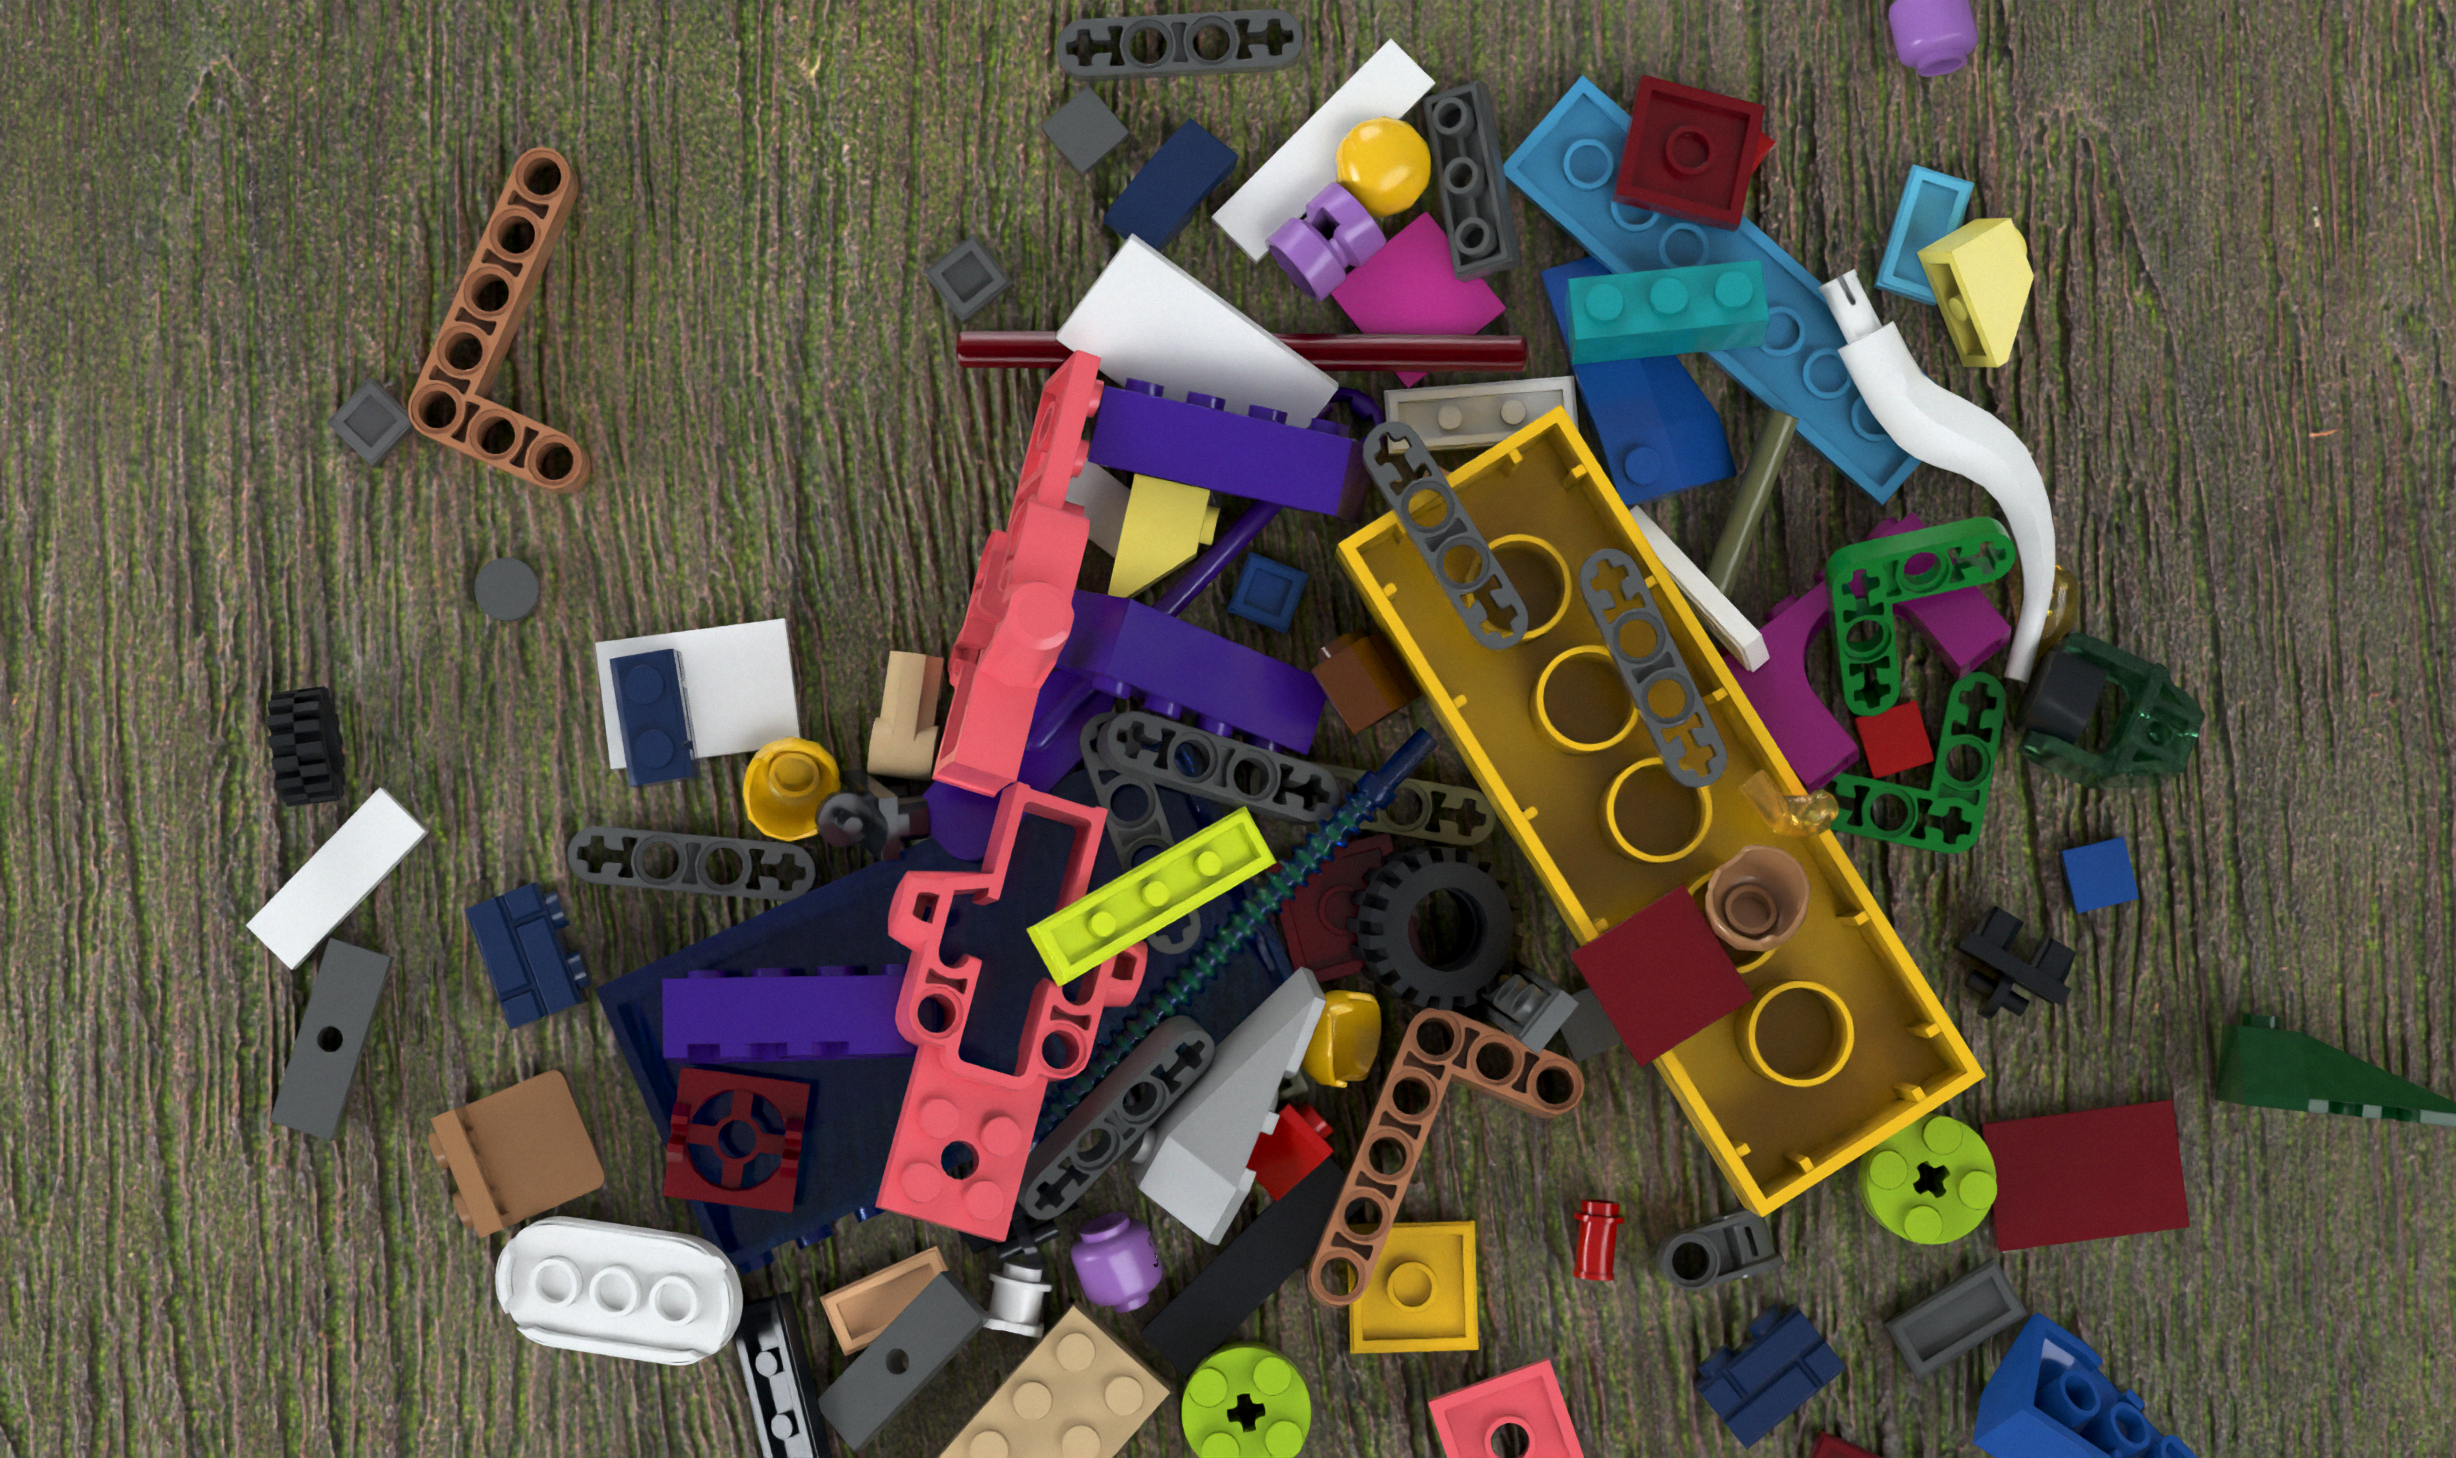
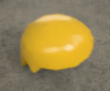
M1382 116L1358 123L1349 131L1348 136L1342 140L1336 152V183L1353 195L1371 217L1381 219L1409 209L1428 186L1431 175L1429 148L1423 138L1408 122Z
M788 736L765 744L749 763L743 781V798L748 819L765 836L786 842L813 837L818 834L814 821L818 805L829 793L841 790L840 772L835 758L819 743Z
M1331 990L1323 994L1326 1003L1301 1062V1067L1321 1085L1346 1088L1348 1082L1345 1081H1363L1370 1074L1378 1053L1382 1032L1381 1009L1375 996L1371 994L1347 990Z

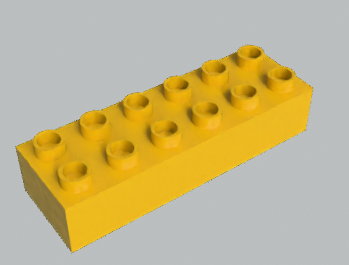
M1561 404L1445 476L1521 597L1529 614L1528 628L1525 635L1513 647L1503 651H1490L1481 647L1471 637L1392 510L1338 543L1334 557L1580 947L1681 884H1684L1714 932L1705 912V895L1708 891V883L1714 871L1733 858L1744 846L1757 844L1782 848L1802 864L1811 885L1805 920L1792 938L1783 945L1767 952L1746 951L1734 948L1715 934L1754 998L1652 1061L1744 1208L1760 1217L1766 1216L1986 1077ZM1423 490L1410 499L1408 511L1411 519L1416 524L1423 527H1433L1444 520L1447 506L1444 498L1439 493L1433 490ZM1457 546L1446 553L1444 569L1451 580L1458 583H1469L1480 575L1482 561L1474 549L1468 546ZM1607 548L1621 550L1633 559L1641 572L1725 746L1727 753L1726 768L1720 778L1711 785L1697 789L1683 787L1676 783L1666 771L1580 593L1578 586L1579 570L1585 560L1596 551ZM1605 561L1596 564L1599 574L1591 581V585L1596 592L1606 589L1611 594L1616 605L1614 609L1603 610L1608 623H1612L1625 611L1643 608L1638 595H1635L1625 603L1618 586L1626 578V573L1622 567L1610 569ZM1490 577L1487 583L1478 591L1460 596L1467 608H1471L1474 602L1479 599L1487 613V618L1480 624L1481 629L1486 635L1497 631L1504 639L1512 635L1509 623L1516 615L1510 607L1503 610L1495 607L1488 593L1501 588L1495 578ZM1629 621L1623 625L1619 632L1620 647L1631 657H1646L1652 653L1656 646L1657 638L1655 631L1650 624L1644 621ZM1664 679L1657 681L1652 685L1648 693L1649 707L1660 717H1675L1682 711L1685 705L1684 690L1672 680ZM1693 714L1682 725L1661 729V733L1667 743L1675 736H1680L1686 749V755L1678 759L1679 767L1682 771L1694 769L1700 778L1708 773L1705 762L1713 757V753L1708 745L1697 748L1694 745L1687 730L1701 728V724L1697 716Z

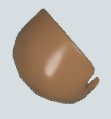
M1757 844L1747 845L1733 858L1714 871L1705 895V912L1714 933L1734 948L1746 951L1767 952L1783 945L1801 927L1807 914L1811 885L1802 864L1782 848Z

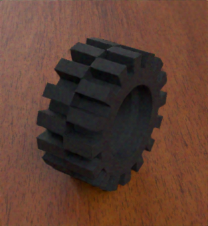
M325 686L272 693L270 695L271 701H268L270 716H267V726L271 731L268 741L269 748H272L273 758L271 759L272 768L277 773L275 781L277 788L281 789L283 802H286L287 807L342 800L341 797L344 796L345 792L343 785H345L346 781L343 771L345 756L342 754L341 749L343 738L342 734L339 735L338 713L335 714V703L333 697H330L329 689L325 688Z

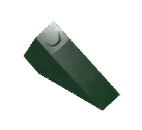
M2243 1013L2242 1026L2222 1025L2215 1100L2247 1106L2323 1114L2330 1112L2332 1114L2362 1118H2386L2404 1122L2456 1127L2455 1102L2304 1033L2281 1030L2282 1017Z

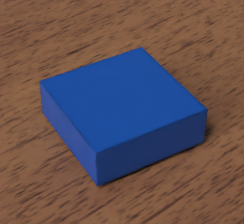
M1249 552L1227 613L1286 635L1309 574Z
M2124 836L2058 852L2073 914L2139 899Z

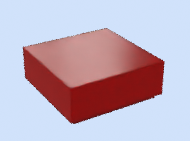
M1916 700L1891 707L1886 712L1876 716H1861L1852 719L1870 779H1877L1935 761Z

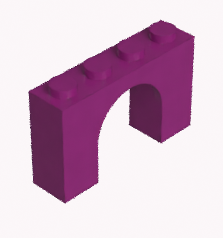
M1911 512L1900 522L1895 517L1886 519L1874 528L1864 541L1927 527L1914 512ZM1920 552L1913 555L1906 562L1904 572L1910 575H1920L1927 572L1935 563L1936 555L1930 552ZM1949 555L1952 565L1956 564L1955 560ZM1825 567L1814 578V581L1818 584L1799 600L1793 594L1787 596L1765 615L1764 620L1768 624L1761 628L1759 632L1762 634L1770 659L1754 672L1751 670L1747 671L1724 646L1718 650L1721 658L1809 797L1858 760L1857 744L1813 692L1804 669L1806 656L1813 640L1830 623L1824 577ZM1864 569L1854 571L1853 579L1849 582L1856 599L1865 598L1861 591L1860 582L1861 574L1865 572ZM1976 585L1892 604L1893 615L1907 622L1919 633L1958 681L1965 678L2010 641L2011 627Z

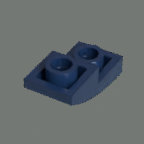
M1189 118L1129 183L1105 214L1103 222L1125 240L1133 233L1160 253L1192 222L1195 208L1235 170L1239 155L1193 119Z

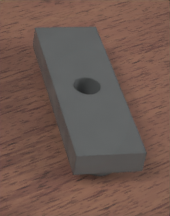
M1477 80L1422 98L1455 278L1465 283L1522 265L1488 85ZM1473 173L1471 182L1465 187L1466 178L1469 174Z
M329 938L270 1122L329 1141L335 1140L392 967L393 956L337 938ZM331 1027L339 1029L343 1036L342 1045L336 1051L330 1049L325 1042V1034Z
M1516 960L1514 962L1516 964L1509 975L1500 973L1495 975L1494 979L1500 986L1491 995L1479 993L1483 998L1478 1003L1477 1010L1538 1055L1580 1003L1563 989Z
M950 1270L941 1271L818 1398L821 1413L853 1451L863 1450L991 1317ZM903 1351L909 1358L907 1369L902 1364Z

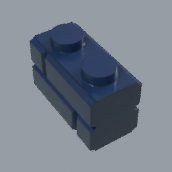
M664 649L609 659L629 786L639 789L700 779L701 771L687 688L682 687V681L685 680V672L681 652L675 649Z
M534 882L464 909L510 1030L524 1027L589 1001L584 988L593 985L592 974L582 951L578 949L570 952L562 928L571 925L570 917L562 896L557 889L547 892L544 882Z
M1776 1303L1766 1308L1747 1325L1746 1328L1752 1334L1750 1338L1734 1351L1727 1344L1719 1347L1697 1367L1702 1377L1693 1384L1694 1387L1747 1450L1847 1368L1804 1314L1792 1303L1784 1310H1781Z

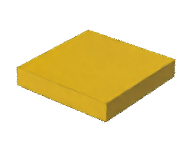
M1474 1220L1393 1222L1368 1287L1359 1299L1349 1305L1350 1354L1479 1350ZM1348 1223L1347 1226L1356 1234L1369 1235L1374 1233L1378 1223ZM1347 1264L1348 1293H1350L1354 1287L1355 1276L1354 1271Z

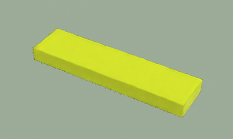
M1246 806L1026 930L1059 987L1275 864L1276 860Z

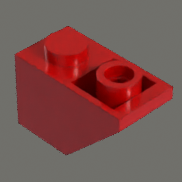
M1287 1099L1275 1110V1113L1280 1116L1273 1134L1269 1135L1260 1132L1246 1166L1257 1172L1255 1179L1276 1201L1282 1198L1334 1152L1331 1143L1326 1139L1334 1130L1307 1101H1304L1296 1108Z

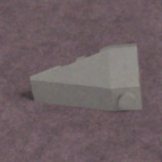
M1300 967L1215 1047L1212 1062L1205 1072L1126 1150V1157L1138 1189L1208 1243L1219 1245L1249 1193L1257 1172L1246 1166L1260 1132L1269 1135L1273 1134L1280 1116L1275 1113L1279 1096V1084L1282 1078L1291 1079L1297 1074L1325 1006L1326 999L1312 970Z

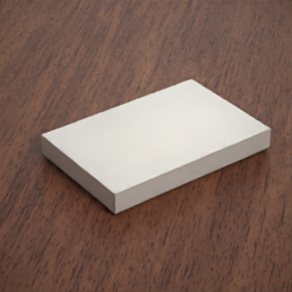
M785 618L595 643L610 767L613 770L627 767L609 659L664 649H675L682 654L685 680L682 681V687L687 688L698 759L759 751L765 744L788 736L802 739L788 623Z

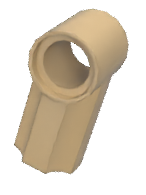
M890 650L881 715L875 718L871 734L867 764L868 774L932 782L940 735V726L936 725L945 671L944 658Z

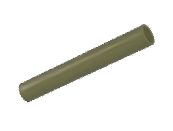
M1769 408L1705 573V576L1728 600L1736 584L1799 421V418L1773 408ZM1697 618V620H1698L1699 623L1701 624L1702 628H1703L1705 631L1710 632V631L1700 622V620Z

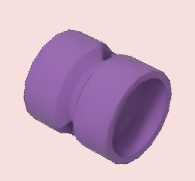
M1331 182L1305 205L1307 217L1304 220L1290 218L1265 240L1266 247L1280 268L1302 292L1316 303L1322 302L1346 280L1345 268L1348 265L1361 267L1386 245V239L1374 219L1353 195L1336 182Z

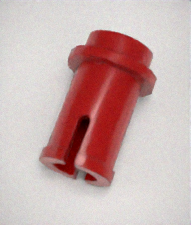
M1581 1199V1209L1574 1211L1573 1216L1574 1219L1579 1220L1575 1269H1573L1574 1277L1595 1281L1614 1280L1615 1273H1613L1617 1227L1618 1224H1624L1625 1216L1619 1215V1202L1602 1199Z

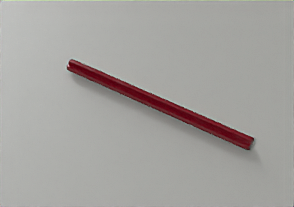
M963 331L958 336L956 347L958 364L963 368L1059 369L1074 351L1056 339L1057 332ZM1270 333L1321 371L1520 373L1525 370L1527 365V342L1525 337L1521 335Z

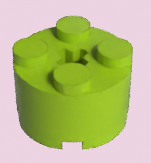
M1927 1113L1862 1154L1860 1158L1857 1187L1866 1210L1882 1227L1919 1244H1943L1967 1235L1984 1219L1997 1196L1996 1169L1992 1155L1985 1142L1966 1124L1940 1114ZM1921 1163L1932 1168L1938 1167L1939 1173L1933 1178L1936 1187L1932 1191L1921 1187L1914 1188L1913 1183L1920 1178V1173L1916 1167Z
M1235 1341L1224 1344L1214 1349L1204 1358L1188 1378L1182 1400V1424L1186 1438L1199 1458H1294L1300 1452L1308 1435L1311 1422V1403L1306 1381L1300 1369L1286 1355L1273 1347L1257 1341ZM1250 1394L1252 1403L1264 1404L1265 1409L1255 1413V1422L1243 1424L1240 1415H1230L1228 1409H1233L1237 1406L1238 1395Z

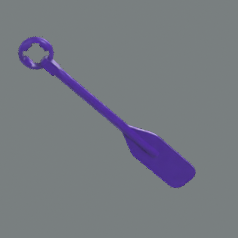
M1338 387V390L1316 417L1323 420L1327 414L1333 411L1331 403L1345 401L1351 402L1350 410L1356 413L1363 422L1373 420L1374 428L1385 423L1383 412L1371 397L1358 389ZM1363 436L1360 442L1364 444L1367 436ZM1385 436L1379 439L1381 448L1384 444ZM1256 499L1151 608L1176 618L1283 507ZM1062 669L1051 672L1040 688L1017 781L1014 783L1028 784L1033 790L1049 794L1082 761L1078 742L1082 728L1090 718L1097 714L1112 712L1117 697L1091 688L1093 681ZM1103 725L1097 727L1098 733ZM1097 738L1090 742L1091 749L1097 745ZM935 781L922 796L928 803L929 835L945 851L959 861L975 862L984 859L1004 788L998 791L996 796L992 798ZM1011 782V783H1009L1007 786H1005L1004 788H1006V787H1008V786H1010V785H1012V784H1014V783ZM1023 811V812H1022V816H1021L1020 823H1021L1030 813Z

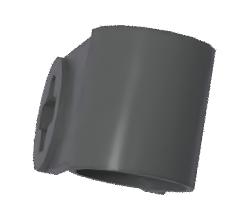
M1744 1206L1719 1213L1709 1220L1666 1234L1657 1244L1654 1254L1655 1267L1660 1276L1668 1283L1689 1291L1701 1290L1728 1280L1754 1276L1785 1264L1782 1253H1776L1765 1218L1747 1210ZM1686 1242H1694L1702 1252L1701 1267L1695 1274L1689 1277H1680L1672 1266L1673 1253L1678 1246Z

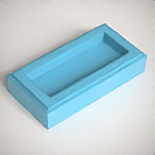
M1913 164L1911 166L1873 288L1930 306L1937 304L1917 252L1961 227L1973 189V182Z

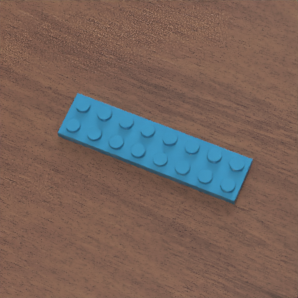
M1582 75L1503 164L1506 182L1612 274L1762 259L1770 319L1763 346L1706 351L1702 353L1767 410L1773 408L1799 418L1794 433L1879 508L1883 506L1921 463V460L1911 456L1893 441L1873 416L1837 351L1848 343L1823 294H1820L1818 287L1823 284L1743 214L1740 226L1735 232L1613 202L1612 196L1630 115ZM1921 370V372H1922L1927 378H1929L1933 383H1935L1929 376H1927V375Z

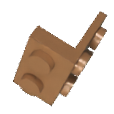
M559 1070L546 1071L471 1104L454 1108L430 1119L435 1132L428 1134L432 1153L442 1170L451 1168L460 1190L453 1194L456 1211L465 1228L469 1230L475 1227L479 1238L488 1236L602 1187L606 1181V1172L567 1078Z

